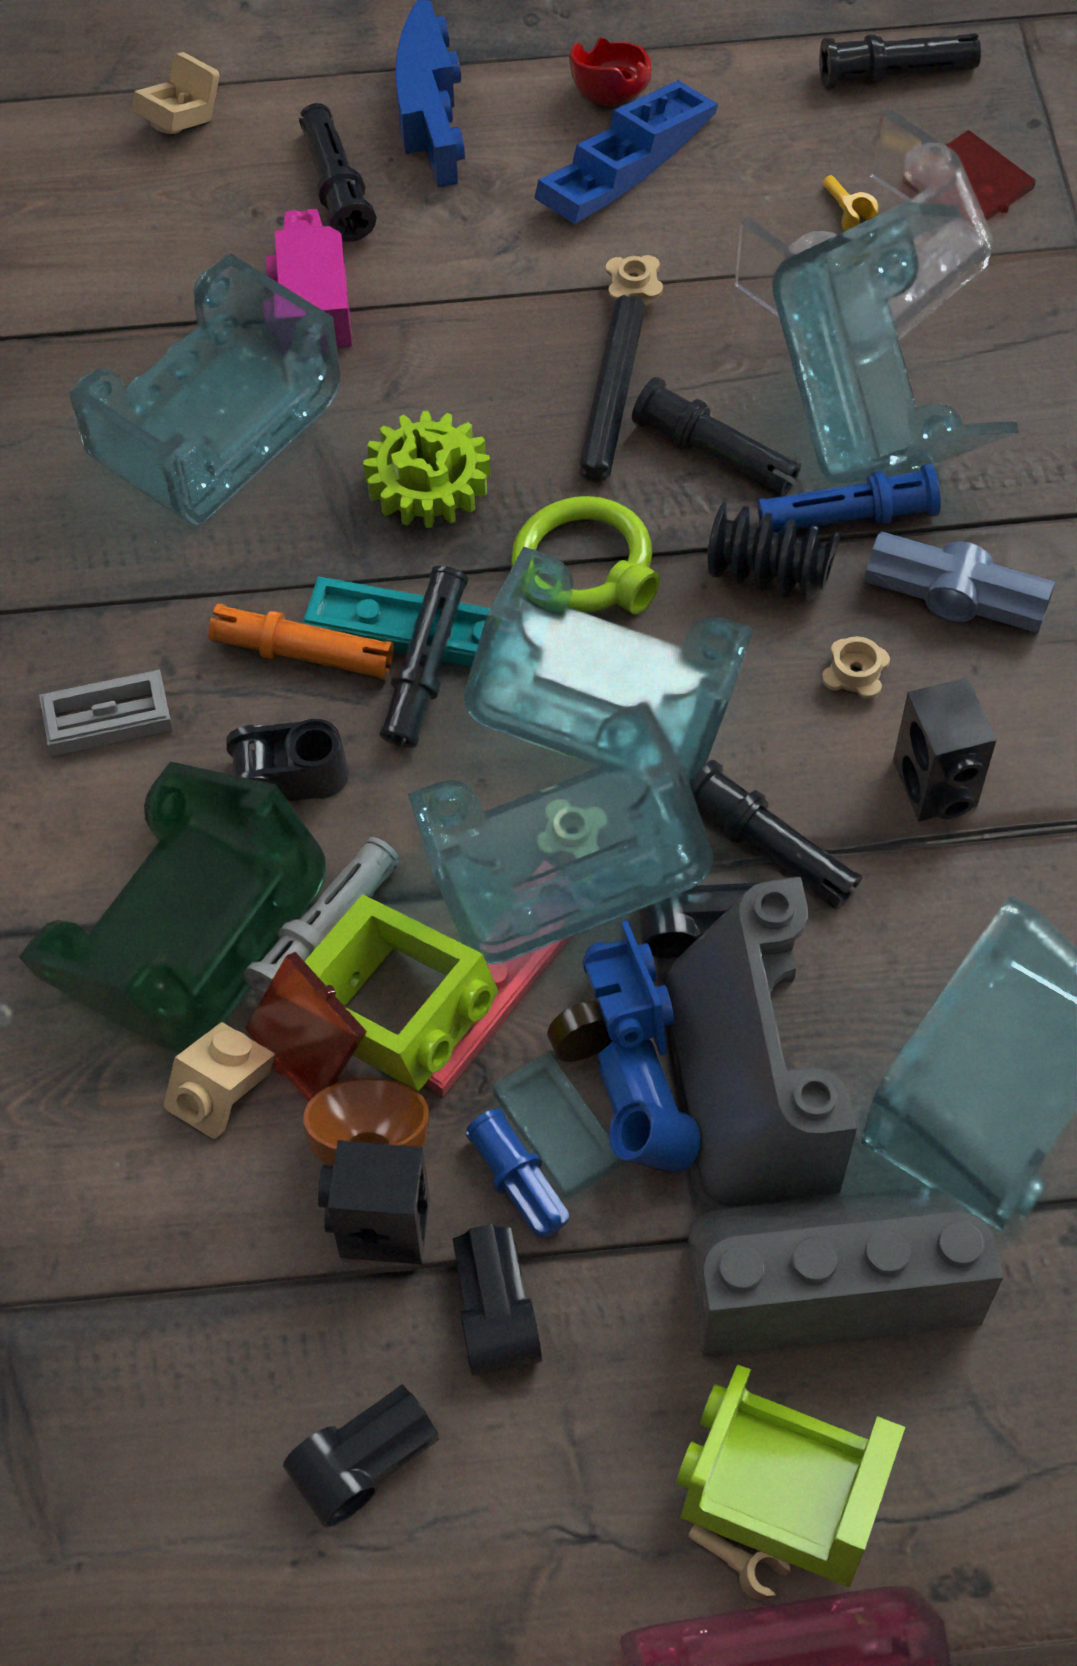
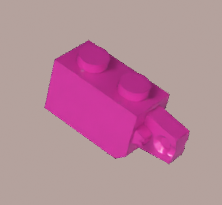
M318 209L286 211L283 230L274 231L276 254L266 255L269 289L278 288L279 294L277 296H268L272 330L282 329L286 352L351 347L352 339L342 235L330 226H322Z

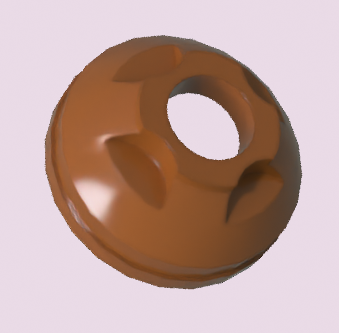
M374 1077L355 1078L336 1083L316 1094L307 1104L304 1111V1133L311 1152L327 1165H334L337 1140L423 1147L428 1136L429 1111L424 1097L414 1088L391 1079Z

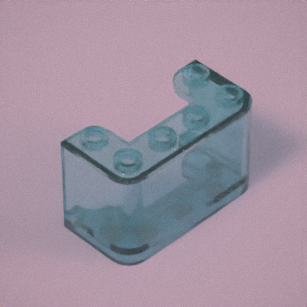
M230 252L212 268L205 270L195 283L194 307L198 327L182 341L173 344L165 356L146 373L132 380L125 390L124 382L120 375L106 367L100 368L84 375L76 387L69 392L86 453L192 525L201 524L210 518L319 417L332 403L340 385L341 375L333 317Z

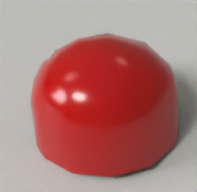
M599 37L595 46L590 51L585 52L582 44L576 42L569 53L571 75L579 93L585 99L598 106H614L628 102L644 91L651 80L652 66L650 57L642 46L627 41L609 42L604 37Z

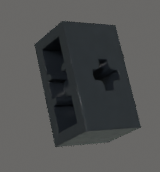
M337 1140L334 1165L323 1164L321 1168L318 1206L325 1208V1232L334 1233L340 1258L422 1265L430 1206L423 1147Z

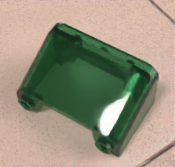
M170 761L152 784L144 804L145 821L159 842L90 933L87 934L83 928L70 921L55 920L49 922L37 932L19 958L37 978L157 1046L180 1054L220 1022L225 1023L250 988L244 977L246 968L252 962H261L279 941L278 931L286 922L299 919L319 892L325 878L326 858L318 842L277 785Z

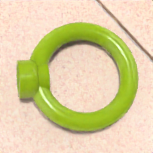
M580 496L554 502L536 512L526 521L519 530L513 544L511 564L519 586L535 602L552 610L580 614L600 611L618 604L628 612L637 615L651 604L660 586V575L650 568L652 542L647 528L633 511L609 499ZM576 520L605 522L615 527L625 537L629 548L627 561H619L611 569L605 584L582 590L558 587L543 578L535 565L537 546L542 538L552 529Z

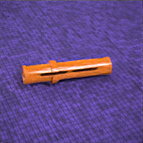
M218 603L213 609V615L218 616V620L210 618L208 629L210 642H221L257 650L261 654V658L274 660L279 655L373 676L384 681L390 672L386 665H392L394 655L393 642H383L285 620L284 613L271 610L267 615L226 607L224 604Z

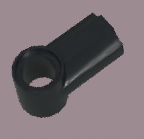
M661 874L647 878L638 887L642 944L647 943L654 957H680L745 892L759 883L695 885L692 879L680 874Z
M493 1224L470 1228L461 1236L452 1238L465 1311H460L471 1375L541 1363L542 1354L531 1298L525 1299L520 1276L522 1274L511 1227L502 1228Z
M402 1384L340 1429L335 1426L326 1427L305 1439L287 1456L283 1462V1468L322 1525L326 1528L333 1527L363 1508L378 1491L379 1486L377 1484L439 1440V1436L424 1408L413 1393H410Z

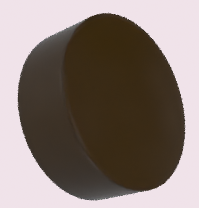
M594 1001L582 1002L567 1008L552 1021L547 1031V1037L557 1057L566 1062L589 1058L602 1051L612 1042L608 1035L599 1004Z

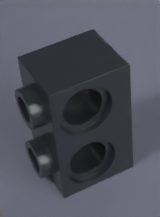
M969 677L907 693L893 762L918 822L935 817L942 819L957 818L978 806L997 740Z

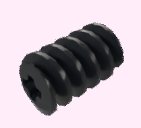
M724 501L718 509L709 538L707 550L708 572L712 577H720L730 564L732 581L741 584L753 570L754 585L759 590H765L776 576L777 592L780 596H788L797 583H799L802 602L810 603L818 592L826 586L838 549L840 532L835 531L828 543L822 546L819 545L818 526L812 525L802 540L797 539L795 520L789 519L780 533L773 532L771 513L766 512L759 524L753 527L750 526L749 507L743 506L735 519L731 521L727 519V503Z

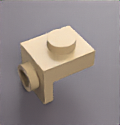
M184 52L176 53L172 58L169 81L134 91L131 111L150 121L154 129L167 134H178L183 129L210 122L212 120L218 87L219 72Z
M220 1022L175 1057L164 1100V1108L212 1139H216L226 1130L232 1104L270 1074L275 1053L251 1040L244 1033Z

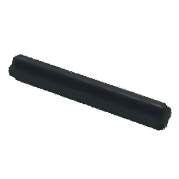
M622 295L614 303L580 458V474L587 480L596 479L601 482L605 481L611 474L644 317V302L637 296L630 298Z

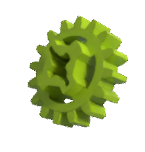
M422 411L420 422L412 423L406 415L399 416V429L394 430L385 425L379 428L381 442H368V459L363 460L365 482L368 484L369 497L371 501H381L382 513L385 516L400 510L402 524L408 525L415 516L423 517L425 527L432 528L435 516L443 515L450 524L456 522L455 509L460 507L472 513L475 510V496H486L487 478H490V455H486L485 439L483 437L473 438L472 424L469 422L455 428L453 427L452 414L446 413L439 422L431 421L429 411Z

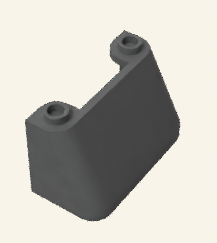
M801 877L765 881L754 885L671 965L667 973L666 988L674 1014V1024L671 1025L687 1114L695 1119L701 1134L700 1149L696 1156L699 1178L704 1191L714 1201L725 1206L740 1207L840 1193L857 1131L851 1098L845 1083L834 1073L822 1068L807 1067L786 1070L770 994L778 982L795 979L794 941L802 935L808 919V906Z

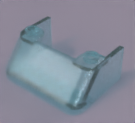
M905 202L787 258L779 265L775 272L772 284L773 296L816 457L823 474L833 482H859L866 480L868 476L875 472L882 471L885 475L921 467L923 464L942 462L1019 433L1016 421L963 425L958 412L951 406L943 403H931L917 408L888 300L908 291L918 275L919 259L913 239L960 218L958 206Z

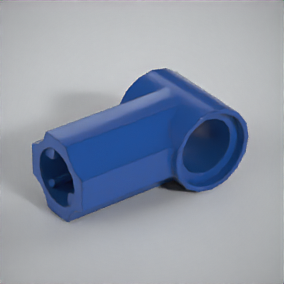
M649 1039L643 1040L639 1045L632 1048H625L616 1042L610 1043L598 1054L600 1061L598 1069L614 1111L609 1129V1142L613 1153L623 1161L668 1173H680L688 1169L695 1161L700 1149L701 1134L699 1125L693 1117L678 1111L652 1041Z

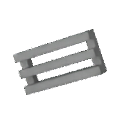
M160 669L39 695L47 744L51 756L173 731ZM148 694H152L153 696L121 704H116L115 702ZM92 706V710L56 717L58 713Z

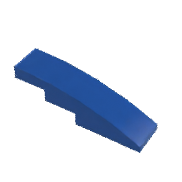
M677 80L615 109L610 129L576 144L572 164L538 179L534 199L573 224L580 222L611 204L647 178L682 148L716 114L718 104Z

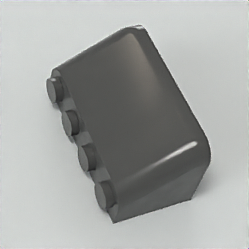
M919 1187L714 1210L702 1215L694 1223L689 1233L687 1247L703 1357L982 1325L1003 1280L996 1241L991 1230L952 1195L934 1187Z

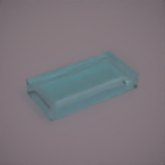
M550 1052L545 1053L492 1085L494 1097L532 1152L539 1155L543 1168L565 1200L623 1165V1160L615 1156L610 1147L608 1134Z

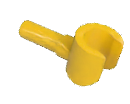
M829 175L823 180V186L836 199L844 211L841 220L844 231L847 233L857 231L860 222L858 215L864 217L870 226L874 225L878 212V203L873 196L862 192L849 195L833 175Z

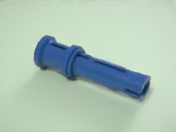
M929 463L921 465L919 471L885 476L882 471L874 472L866 478V483L770 499L761 498L758 499L757 507L759 522L766 512L771 513L773 532L780 533L789 519L795 520L796 530L811 528L812 525L823 527L871 518L873 523L885 525L891 522L892 517L925 512L929 517L939 516L941 497L933 464Z

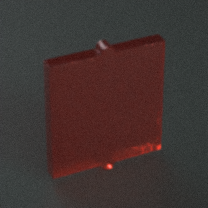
M967 130L942 148L939 146L934 147L932 155L909 169L906 174L907 181L972 231L999 212L1007 213L1010 204L1034 189L1036 182L1034 178L970 130Z
M296 952L285 956L245 1027L246 1031L258 1044L275 1053L273 1062L275 1063L276 1072L279 1074L284 1073L308 1102L316 1094L336 1083L367 1033L336 998L335 988L332 985L326 986Z

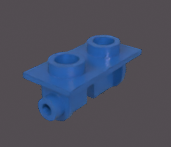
M628 920L621 921L623 940L608 944L596 942L590 945L582 961L583 969L588 977L595 998H598V1004L610 1039L625 1048H632L639 1045L643 1040L653 1038L660 1056L667 1055L664 1027L674 1024V1014L669 993L665 985L655 987L653 982H656V970L649 945L647 943L637 945Z

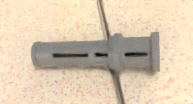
M369 837L363 847L357 852V855L321 894L311 909L300 920H292L282 926L278 931L279 941L261 962H252L244 971L247 983L256 994L274 1007L282 1010L289 1009L280 989L362 894L371 898L383 881L400 865V860H397L399 856L390 845L379 838Z

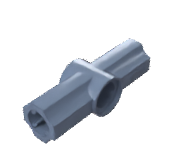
M882 531L878 534L873 546L864 581L924 599L931 612L947 621L966 622L973 619L975 615L1036 633H1039L1055 585L1054 581L993 564L990 554L982 547L973 543L963 541L951 542L944 549Z

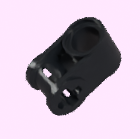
M311 718L300 722L267 726L247 725L231 731L226 737V751L233 757L234 777L228 782V796L233 802L241 806L264 807L277 802L311 798L324 799L337 794L348 781L349 768L339 731L332 723L326 720ZM253 743L255 750H251L249 744ZM326 756L325 758L319 761H309L314 757ZM256 783H260V789L256 788Z

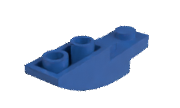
M417 0L407 17L397 49L395 74L400 134L405 154L426 150L437 187L458 184L457 161L465 159V149L460 128H451L449 124L453 122L452 107L455 106L453 84L461 83V70L456 51L447 52L446 49L449 47V34L444 16H435L430 0Z

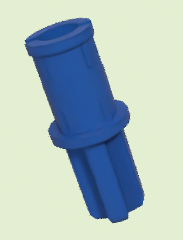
M501 1109L489 1110L474 1119L466 1128L467 1132L465 1135L474 1144L495 1176L493 1187L496 1192L508 1195L535 1236L538 1238H548L557 1233L559 1229L568 1223L569 1212L540 1171L542 1160L539 1155L528 1153L505 1119V1114Z

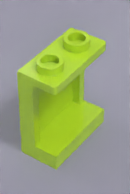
M737 1364L728 1388L714 1384L700 1421L701 1426L711 1429L705 1445L701 1446L691 1442L682 1462L676 1485L686 1488L688 1491L680 1518L850 1588L864 1553L905 1427L877 1416L869 1439L863 1438L750 1393L746 1386L751 1369Z

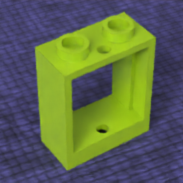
M363 894L280 989L301 1028L414 1088L418 1092L434 1072L441 1070L447 1064L452 1055L453 1048L473 1023L481 1020L488 1013L494 997L499 992L482 953ZM393 949L446 975L444 980L398 1035L345 1007Z

